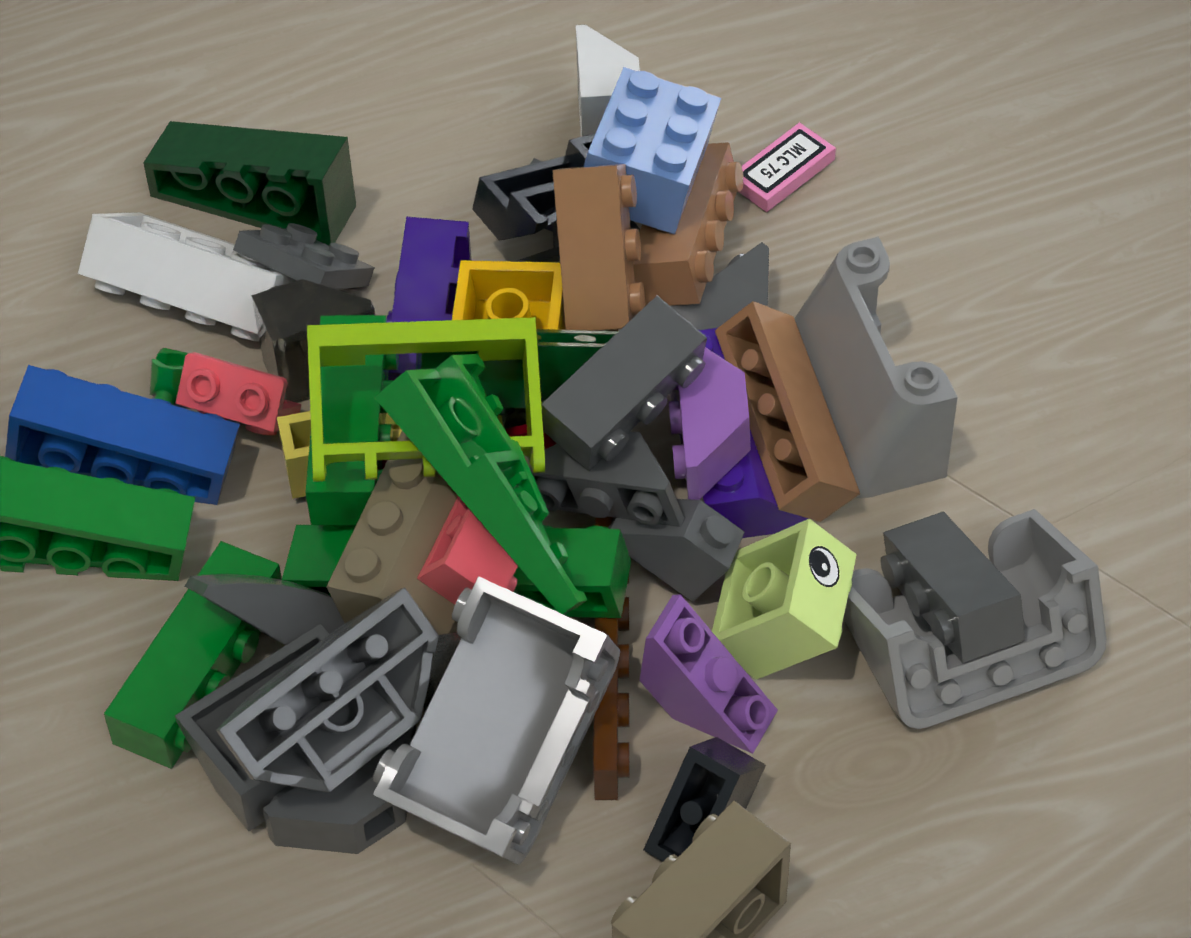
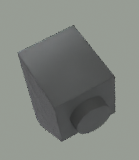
M677 499L685 518L681 527L664 524L647 525L635 520L613 518L608 528L621 529L630 558L693 602L729 570L745 533L701 500Z

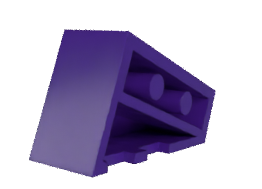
M406 216L399 269L395 280L393 309L388 312L387 323L452 320L460 260L472 261L469 222ZM416 353L399 354L398 370H389L388 380H395L406 370H416Z

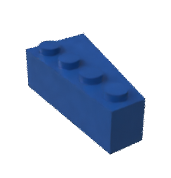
M28 365L9 414L5 457L16 462L46 468L60 467L71 473L97 478H116L132 485L153 489H171L179 494L195 497V502L217 505L234 454L240 424L225 420L216 414H203L174 406L162 399H149L124 392L109 384H96L74 378L59 370L42 369Z

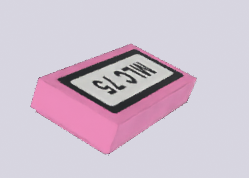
M799 122L742 165L743 189L739 193L765 212H768L835 160L836 148Z

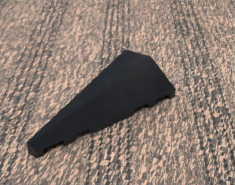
M596 133L570 139L565 156L479 177L472 210L499 241L532 235L543 230L557 220L553 170L584 167L588 150Z

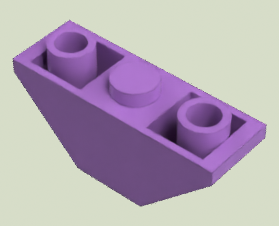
M706 347L703 361L706 364L703 371L688 387L683 388L678 385L674 390H679V400L669 401L671 434H682L683 445L672 446L675 479L686 478L688 499L700 500L751 450L745 372Z
M672 595L646 637L639 681L672 719L713 737H718L731 745L753 754L778 709L682 595Z

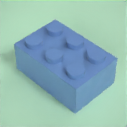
M623 67L588 150L584 167L626 164V175H634L637 190L636 207H629L630 220L675 234L704 157L721 98L707 94L697 87H685L657 78L654 74L646 71H635Z

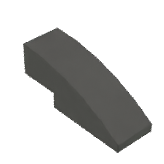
M213 574L190 576L185 584L186 588L284 645L294 641L320 623L329 634L345 624L330 595L294 582L258 575Z

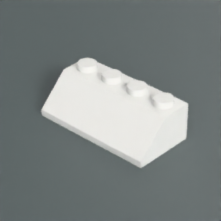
M142 213L92 214L78 271L80 275L95 279V288L119 295H124L125 291L128 290L140 294V303L146 306L170 310L172 305L186 310L185 318L205 325H215L216 321L232 326L231 334L253 341H261L262 335L282 333L311 289V287L234 251L235 244Z

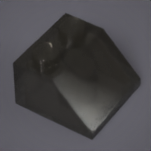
M304 279L275 286L266 291L251 295L263 363L269 374L280 376L287 380L288 384L284 399L296 403L310 399L307 325H320V316L375 315V308L370 299Z

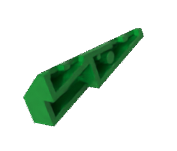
M478 354L451 355L435 369L406 370L374 398L556 611L565 615L578 608L587 601V598L583 591L575 588L562 567V564L569 558L563 544L558 542L551 544L542 523L548 516L549 511L518 441L509 437L497 418L503 410L499 397L493 394L487 396L478 377L485 369Z

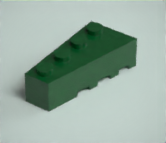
M170 121L143 162L150 197L259 228L264 224L281 229L287 228L289 223L299 224L317 232L316 240L330 246V243L336 242L356 208L348 137Z

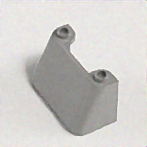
M879 237L854 242L845 246L832 261L794 318L860 491V495L856 498L874 497L946 478L958 398L947 375L941 368L923 361L895 366L881 337V323L876 314L878 287L887 279L890 268L888 254Z
M1033 509L1004 520L993 530L988 541L989 560L1021 594L1025 641L966 663H962L947 644L943 645L933 635L931 626L921 615L915 616L912 613L903 594L892 597L888 581L878 571L868 568L853 571L852 587L848 594L843 619L889 705L907 726L921 729L942 723L1082 673L1093 667L1101 659L1106 649V631L1098 565L1037 510Z
M478 576L472 589L466 587L462 591L453 609L452 620L458 622L457 634L461 640L411 744H402L396 752L389 749L381 757L373 777V782L378 784L373 795L518 865L522 863L531 850L616 670L620 649L607 634Z

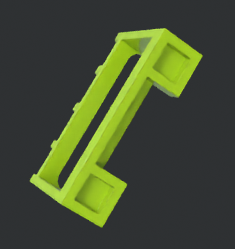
M536 317L307 325L313 482L325 481L327 474L326 465L347 461H365V479L368 480L377 479V460L422 459L423 477H435V468L412 441L323 444L320 367L365 365V355L477 351L482 361L523 359L527 436H513L510 438L518 441L524 456L529 457V465H531L533 473L545 472Z

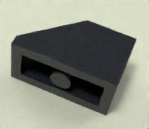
M718 737L690 746L643 850L662 862L672 854L679 857L693 843V836L697 828L709 815L716 814L719 816L733 801L743 808H747L766 765Z

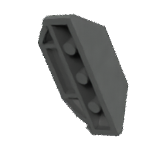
M401 588L337 628L249 695L216 731L251 780L326 793L331 792L421 720L430 679L432 656L436 652L439 635L407 589Z

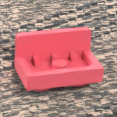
M196 352L188 353L185 356L176 404L196 409L199 413L216 414L225 420L230 419L244 423L247 430L262 435H277V431H279L277 417L300 413L302 405L284 399L288 382L283 377Z

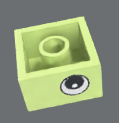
M810 518L737 550L729 570L725 573L712 632L746 673L756 680L836 649L842 635V623L848 594L852 587V575L857 554Z

